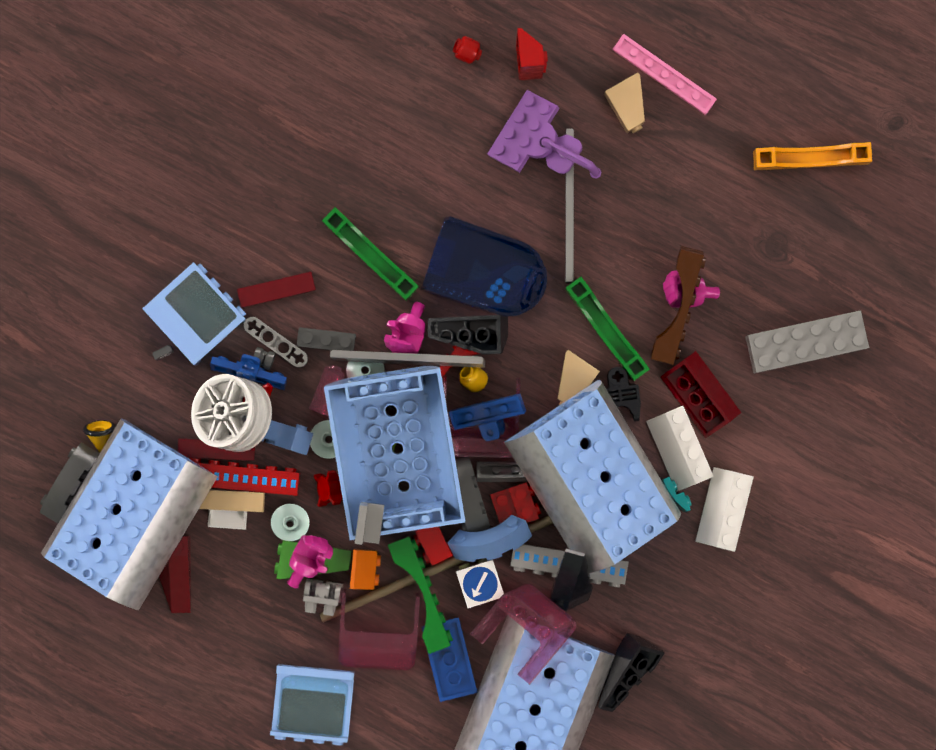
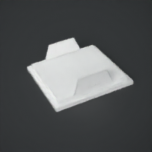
M210 489V490H217V491H237V490ZM209 509L208 527L246 530L247 511Z

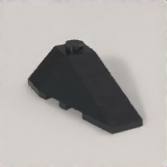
M503 315L428 318V338L483 355L502 354L508 338V317Z
M566 548L552 586L548 607L558 611H568L589 600L593 586L590 584L591 577L587 571L588 564L585 553Z
M627 633L616 650L598 707L602 710L613 712L628 697V691L635 684L638 686L642 682L640 679L648 671L651 673L655 669L665 652L642 637Z

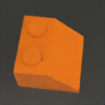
M353 550L350 589L374 590L375 586H379L380 574H376L377 566L380 567L381 555H378L377 550Z

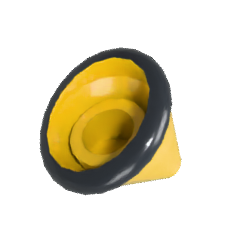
M94 421L85 425L83 432L88 436L96 449L101 452L116 425L111 421Z

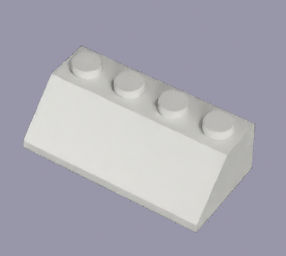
M683 406L646 421L670 479L676 483L677 491L714 477Z
M714 467L712 472L714 477L710 480L695 542L735 552L753 476Z

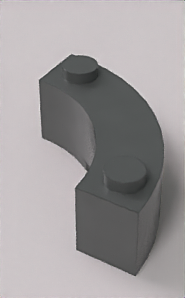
M82 442L77 448L73 447L68 454L69 460L61 470L48 495L45 494L40 502L42 507L39 513L59 523L100 453Z
M469 455L455 459L465 516V523H461L463 531L478 532L491 529Z

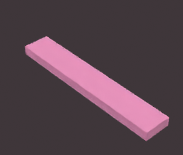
M625 34L621 36L612 51L704 115L708 113L717 100L714 96Z

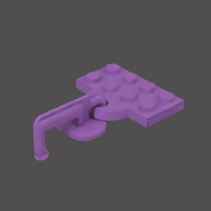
M529 90L525 92L487 153L489 157L519 173L529 157L535 159L546 157L547 166L557 173H567L573 164L576 163L589 170L592 178H599L601 176V170L592 161L580 155L582 151L581 142L570 135L558 137L555 128L550 124L560 108Z

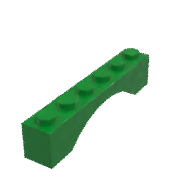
M336 207L322 220L325 226L406 302L419 289V286L405 272L383 254Z
M579 277L568 285L565 291L622 368L625 369L631 380L635 381L650 370L641 356L611 320L583 278Z
M406 537L388 544L394 563L405 569L414 578L423 593L426 604V622L422 637L428 653L431 654L451 646L450 641H453L450 630H445L443 623H446L443 612H438L436 607L439 601L436 594H432L429 587L432 586L429 575L425 576L422 570L426 567L422 557L418 558L416 551L419 549L415 539L411 540L410 537Z

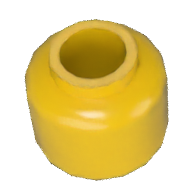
M464 367L460 372L459 379L466 389L474 393L485 388L488 375L480 367Z

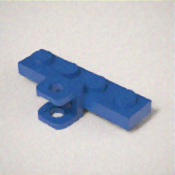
M243 354L241 362L237 361L236 363L222 356H218V358L212 357L210 363L211 370L264 385L270 383L274 388L285 390L287 384V377H284L279 372H266L265 369L260 367V359Z
M519 393L453 409L448 413L454 430L479 425L483 439L491 441L498 439L505 432L504 418L524 414L526 409Z

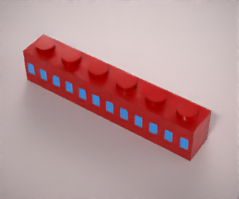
M189 458L218 476L212 488L299 495L301 473H297L295 468H285V471H277L275 466H266V469H258V465L255 464L239 467V463L228 462L226 466L220 465V461L209 460L208 464L201 463V459Z

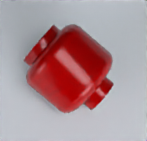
M463 36L461 39L458 38L454 44L453 52L455 53V58L465 63L472 64L475 60L478 61L482 55L480 42L467 36Z

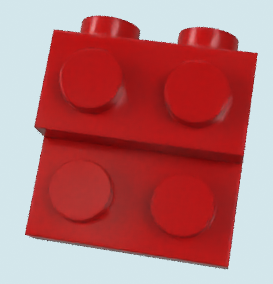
M527 482L490 494L500 524L510 515L524 519L527 523L539 519L538 515L541 514L538 503H533L532 496H535L532 487L527 485Z

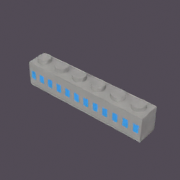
M523 544L518 549L512 550L510 566H513L515 571L525 572V569H531L533 574L544 575V572H550L552 577H556L565 551ZM621 560L603 570L588 573L591 577L590 583L601 584V581L609 582V586L620 587V584L625 585L629 562Z

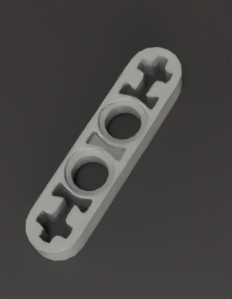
M249 317L245 320L244 329L246 332L292 365L301 368L307 364L308 356L304 351L258 318ZM254 321H256V326L260 329L262 328V326L265 327L260 332L259 337L256 336L258 331H256L255 329H252L251 331L249 330V322L253 323ZM267 331L272 332L274 335L271 342L263 340V334ZM286 342L289 345L288 352L281 353L278 349L279 344ZM293 348L296 349V351H294L296 355H304L303 363L299 362L298 364H296V359L293 356H291L290 359L287 358V356L291 354Z

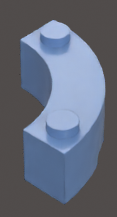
M271 420L269 429L262 442L266 438V443L307 455L313 433L307 431L308 427L296 424V427H292Z
M510 515L504 522L488 530L478 532L458 530L449 540L448 545L455 559L475 562L476 559L486 558L488 561L502 557V553L513 549V551L518 549L532 537L526 520Z

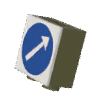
M479 559L477 560L478 564L470 566V563L463 564L456 571L467 608L505 597L493 560Z

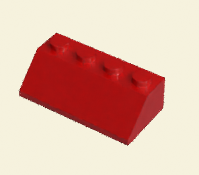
M517 28L516 52L519 80L541 79L543 73H546L547 51H543V45L522 28Z

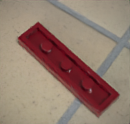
M312 272L237 289L241 308L316 291Z
M178 439V452L187 458L255 461V447L244 452H233L209 446L200 439Z

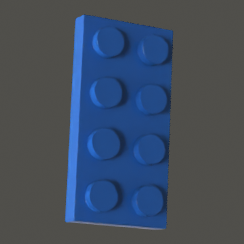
M459 617L446 620V623H443L445 630H450L453 641H450L451 646L431 654L428 653L440 702L478 693Z

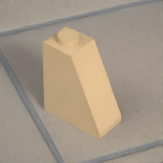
M636 73L604 93L626 133L632 131L633 134L643 128L641 125L645 122L640 74Z
M567 350L564 356L557 397L560 401L559 405L591 385L600 372L569 350Z

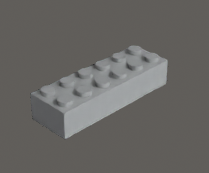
M861 310L745 336L754 374L869 348Z

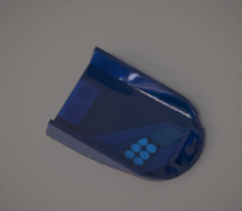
M449 216L444 218L421 290L496 315L517 316L534 308L541 300L547 285V271L539 253L530 245Z

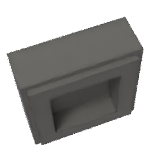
M167 345L153 352L152 355L158 361L174 353L172 346Z

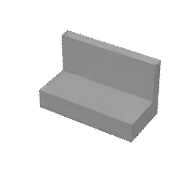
M367 502L360 503L354 544L362 545L363 542L379 544L384 505Z

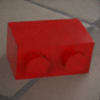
M440 527L415 531L417 534L414 536L418 546H423L425 552L422 555L427 564L431 563L433 566L453 556Z

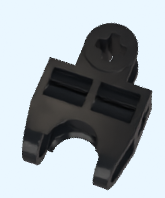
M622 367L610 369L607 374L608 393L610 396L618 395V397H612L617 408L620 406L627 407L633 415V421H639L641 401L638 384L629 386L627 372ZM615 371H618V374H622L619 382L612 378V375H615ZM635 393V395L622 396V394Z

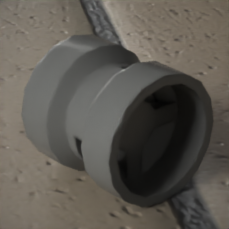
M257 347L253 357L259 358L261 361L260 366L270 371L276 353L272 351L266 352L263 348Z

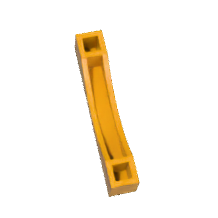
M871 142L810 148H756L753 151L754 170L868 165L872 162Z

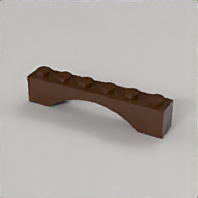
M685 246L680 247L676 269L682 283L681 305L672 323L656 336L651 353V359L674 365L675 359H679L681 349L678 348L679 343L684 341L686 331L683 330L684 325L689 323L691 312H688L689 307L694 305L696 294H693L695 287H699L701 276L698 274L700 268L704 269L706 258L703 257V251Z

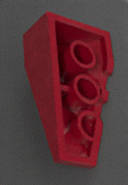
M182 536L159 575L171 613H191L190 536Z

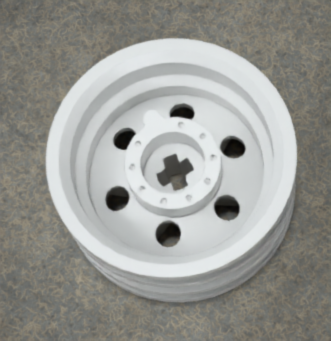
M230 374L216 375L200 387L194 398L191 410L192 425L200 440L209 446L233 452L248 451L262 441L269 429L272 419L271 401L265 389L254 381Z

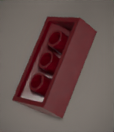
M696 351L660 376L705 438L721 429L742 413Z

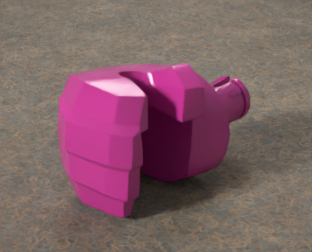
M671 271L666 276L665 282H663V289L670 307L679 308L683 294L682 283L678 271ZM701 278L699 287H695L693 294H696L694 305H690L689 308L702 305L705 298L718 299L720 296L719 287H707L704 279Z
M414 302L410 314H400L396 320H389L386 326L392 330V335L386 334L384 342L392 353L417 354L419 352L426 331V324L420 319L425 309L422 303Z
M313 535L301 536L289 562L290 567L294 570L287 581L289 586L298 588L304 577L313 578L318 573L327 572L328 568L325 565V559H331L333 555V548L328 544V540Z

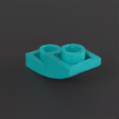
M670 477L662 479L677 507L683 512L691 510L690 506L692 504L689 496L685 495L684 492L676 494L677 486L675 481L671 480Z

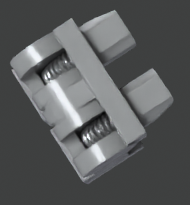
M307 578L303 597L305 612L316 613L317 603L324 604L323 615L333 616L336 606L342 602L344 583L331 581L324 583V580Z

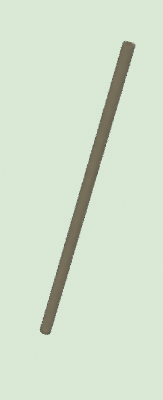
M548 515L529 523L528 527L530 532L533 533L554 523ZM453 556L422 570L425 576L429 575L430 577L465 561L455 559ZM408 575L336 606L333 616L323 615V612L319 615L324 623L416 583L411 575Z

